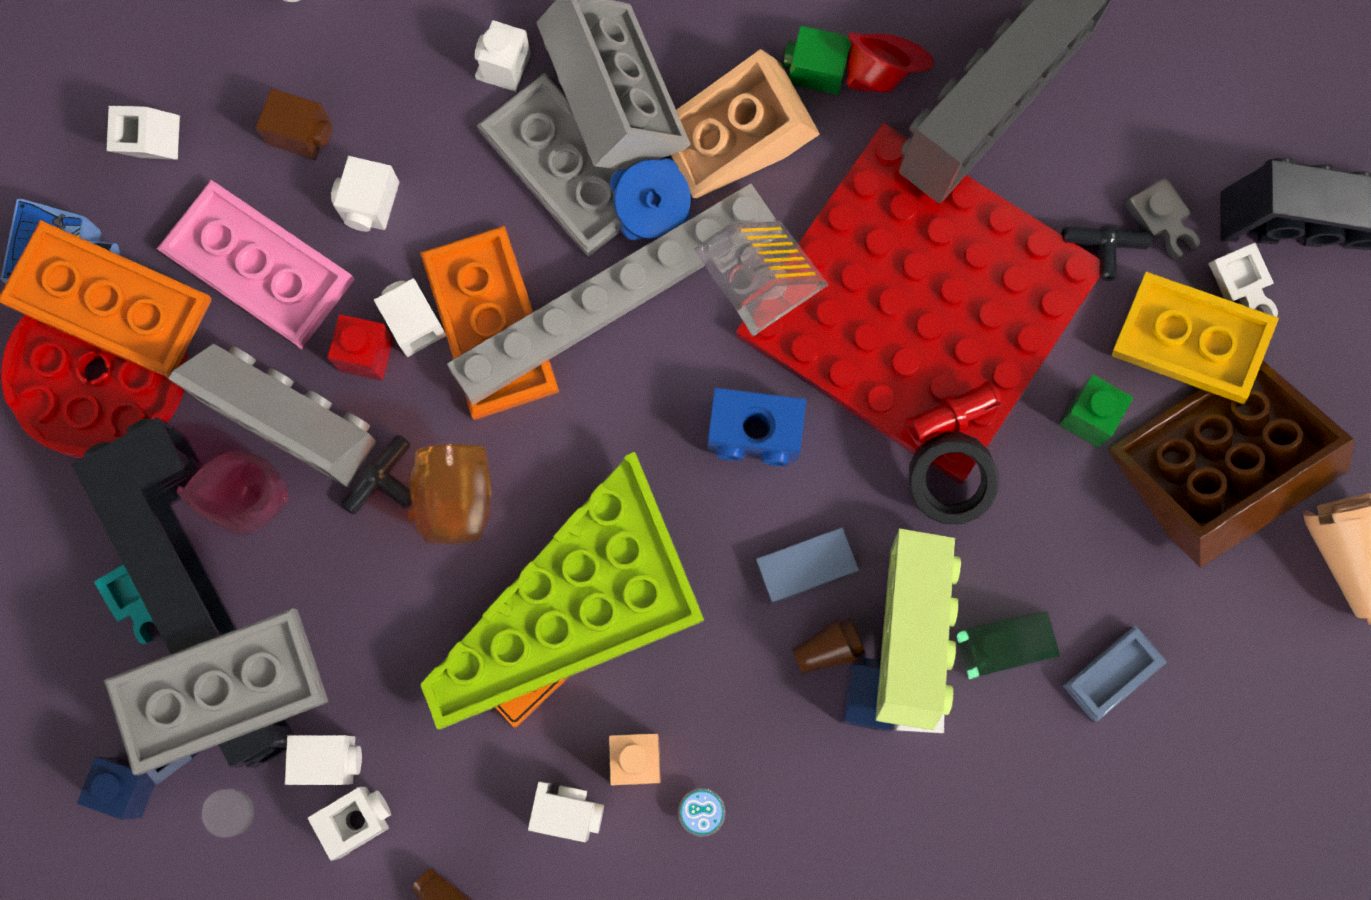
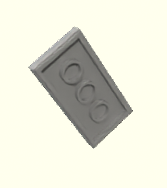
M546 73L477 125L479 132L587 257H590L621 232V222L615 213L613 204L614 193L610 188V178L619 169L594 166L587 152V147L578 124L573 117L567 97Z
M295 608L104 680L133 775L146 773L329 702L299 612Z

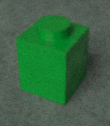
M800 26L797 42L788 41L783 67L790 68L789 79L794 86L839 95L851 42L846 35Z
M1092 374L1079 387L1058 425L1098 448L1112 437L1134 397Z

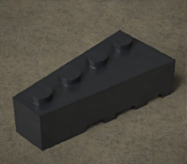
M1288 158L1270 159L1262 167L1220 191L1221 241L1237 242L1239 236L1249 234L1258 235L1259 244L1277 245L1279 240L1303 238L1304 246L1322 247L1338 244L1345 240V249L1371 250V173L1362 171L1345 173L1333 171V167L1329 165L1304 166L1293 164V160Z

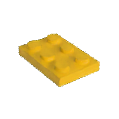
M1146 272L1116 342L1112 357L1245 404L1279 318Z

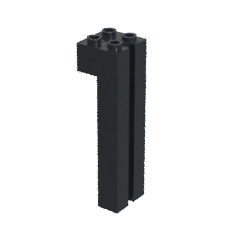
M155 417L154 419L146 418L133 423L126 429L127 434L111 443L102 442L90 447L84 452V458L71 465L170 654H174L237 630V627L172 507V504L210 484L211 480L187 436L176 429L172 431L169 424ZM283 719L218 745L230 767H243L246 765L247 768H257L287 750V735H294L287 720Z

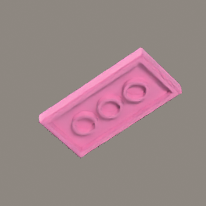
M210 180L157 248L164 256L301 350L355 280L350 273L213 180Z

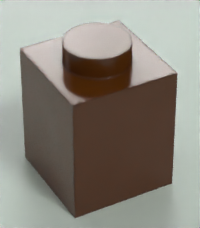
M273 88L270 90L255 127L267 145L316 160L320 148L328 144L332 133L331 120L321 103Z

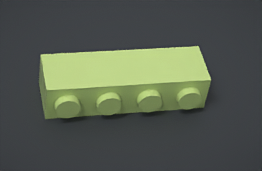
M899 529L890 549L876 721L934 730L942 715H949L953 701V686L946 685L947 670H951L954 664L956 643L955 641H949V627L955 625L958 614V599L952 598L951 595L952 584H957L961 568V558L954 556L955 538Z

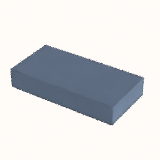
M843 528L757 558L755 561L771 604L859 571Z
M1135 625L1130 627L1062 686L1093 722H1098L1167 661Z

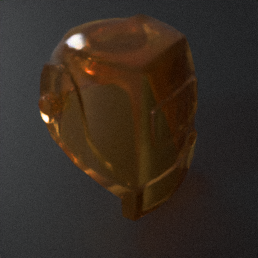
M445 444L419 448L415 452V465L409 481L413 510H408L407 516L409 521H416L418 534L422 535L425 543L461 544L481 539L487 517L490 516L489 504L491 496L490 471L485 446Z

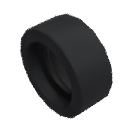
M947 432L926 442L915 451L909 464V487L916 506L928 518L942 524L962 525L978 519L992 506L998 493L999 474L990 451L977 438L962 432ZM948 452L962 453L971 457L977 463L981 472V482L977 492L970 499L958 504H948L937 500L929 492L926 485V472L930 464L938 456Z

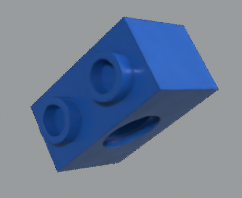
M715 388L708 437V451H714L717 458L729 461H742L743 456L746 455L762 457L761 463L770 466L785 467L789 465V461L797 462L801 451L806 399ZM758 420L767 426L769 433L761 439H752L745 434L743 427L749 421Z

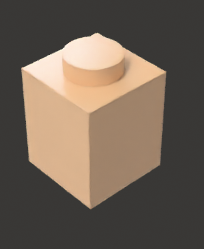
M658 734L609 736L611 785L661 783Z

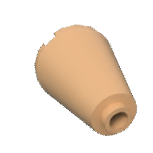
M1368 493L1318 505L1316 507L1319 515L1307 510L1303 512L1305 525L1354 615L1357 618L1367 619L1368 624L1371 625V495Z

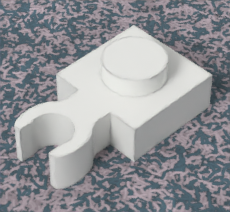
M1256 243L1208 263L1224 299L1229 301L1239 299L1241 304L1252 309L1260 307L1264 313L1277 317L1276 305L1264 295L1262 288L1274 284Z

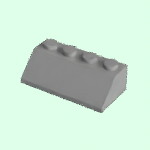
M556 0L536 23L594 166L626 170L637 162L658 160L691 145L631 4L615 0Z
M212 344L173 370L169 376V380L197 401L348 489L377 444V441L367 432L370 428L368 423L349 412H346L343 418L329 410L332 403L309 389L305 395L298 393L290 388L294 383L293 380L271 367L265 374L253 367L256 359L233 345L227 352L219 346Z

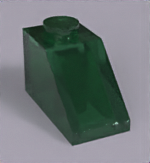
M1048 611L997 621L966 629L957 634L969 680L1061 656Z

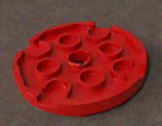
M23 315L13 329L3 355L1 368L3 394L7 406L11 407L15 417L22 426L21 428L35 441L45 447L74 458L82 459L84 458V452L90 447L102 442L111 443L127 434L126 429L139 420L158 417L168 423L177 410L184 394V390L167 377L27 315ZM186 350V352H185V354H184V356H183V358H182V360H181L179 366H181L182 364H184L185 362L188 361V353H187V350ZM104 359L108 371L104 372L99 378L89 381L85 374L87 365L92 360Z

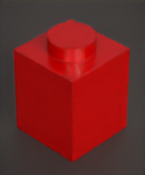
M339 314L327 358L339 372L383 381L394 338L383 323Z

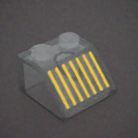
M781 221L730 223L694 248L707 272L752 336L828 286L826 280Z

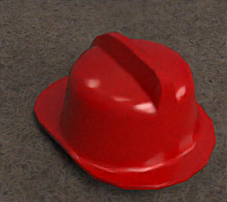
M849 32L847 35L852 43L845 66L849 72L847 85L854 90L891 93L910 72L928 71L935 64L933 57L924 48L903 37L883 33L860 34L856 32Z

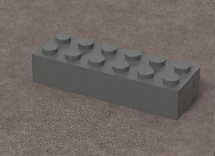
M1024 0L1018 10L1021 15L1014 22L1008 18L1002 23L991 40L994 44L988 51L980 48L972 56L965 67L967 73L960 81L954 77L946 84L937 98L940 103L933 111L925 108L916 117L909 129L913 134L908 138L900 151L905 156L898 172L938 204H941L1094 33L1112 0Z

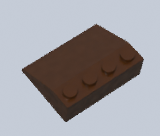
M1262 361L1245 404L1200 389L1109 447V453L1168 536L1201 568L1349 472L1354 438L1266 362Z

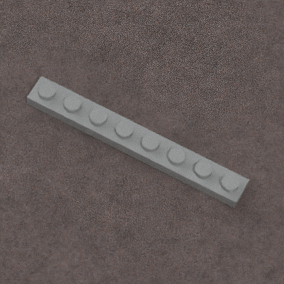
M749 184L447 363L448 369L473 406L748 241L749 239L746 236H756L763 232H743L741 229L769 228L774 225L776 218L753 185Z

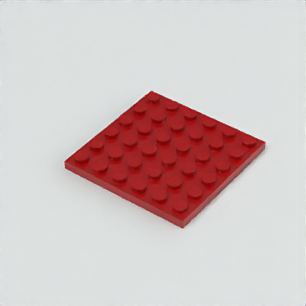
M883 123L795 247L799 252L791 253L788 257H803L805 260L785 261L783 266L809 264L810 268L780 269L777 273L815 272L816 275L780 278L775 276L737 329L736 337L913 454L920 446L915 444L908 432L907 419L941 405V400L949 395L957 397L981 386L986 381H991L1001 396L1002 401L1000 403L1002 407L969 421L968 427L959 431L977 438L987 448L1099 279L1100 259L1075 243H1065L1063 241L1064 236L967 175L943 202L938 204L898 172L905 156L900 151L908 138ZM948 452L938 456L930 465L959 484H962L976 462L971 457L962 453Z

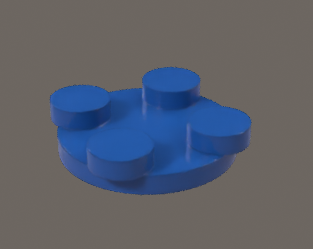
M673 160L640 161L631 165L626 170L616 171L611 176L610 188L614 193L613 204L615 213L621 222V232L627 239H658L689 220L690 189L686 179Z

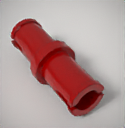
M986 381L981 386L960 396L954 397L949 395L941 400V405L907 419L908 432L917 446H922L926 442L951 430L959 432L968 427L969 421L992 410L1001 408V396L991 381Z

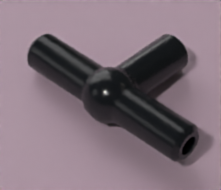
M1108 225L1100 228L1065 226L1061 232L1065 243L1098 247V258L1100 259L1099 278L1103 281H1112L1118 276L1116 248L1148 249L1152 242V236L1149 232L1116 230Z
M396 435L378 459L366 466L363 477L344 499L342 507L349 513L356 514L378 487L400 506L409 508L415 501L416 494L389 472L410 448V442L401 435Z

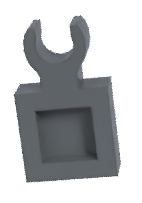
M1167 178L1133 196L1125 204L1142 231L1149 232L1152 239L1158 235L1162 236L1165 241V251L1172 260L1176 261L1183 255V252L1176 244V240L1185 241L1191 251L1195 250L1200 244L1197 234L1183 225L1182 221L1186 220L1191 213Z

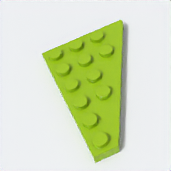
M635 452L624 457L622 463L603 484L601 483L594 490L587 502L576 510L534 561L524 568L517 580L507 587L489 607L473 629L461 642L459 641L453 647L446 659L420 684L437 730L456 724L704 622L703 615Z

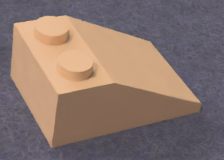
M760 49L676 109L691 145L683 151L672 154L671 157L686 179L692 197L697 199L786 158L820 135L781 62Z

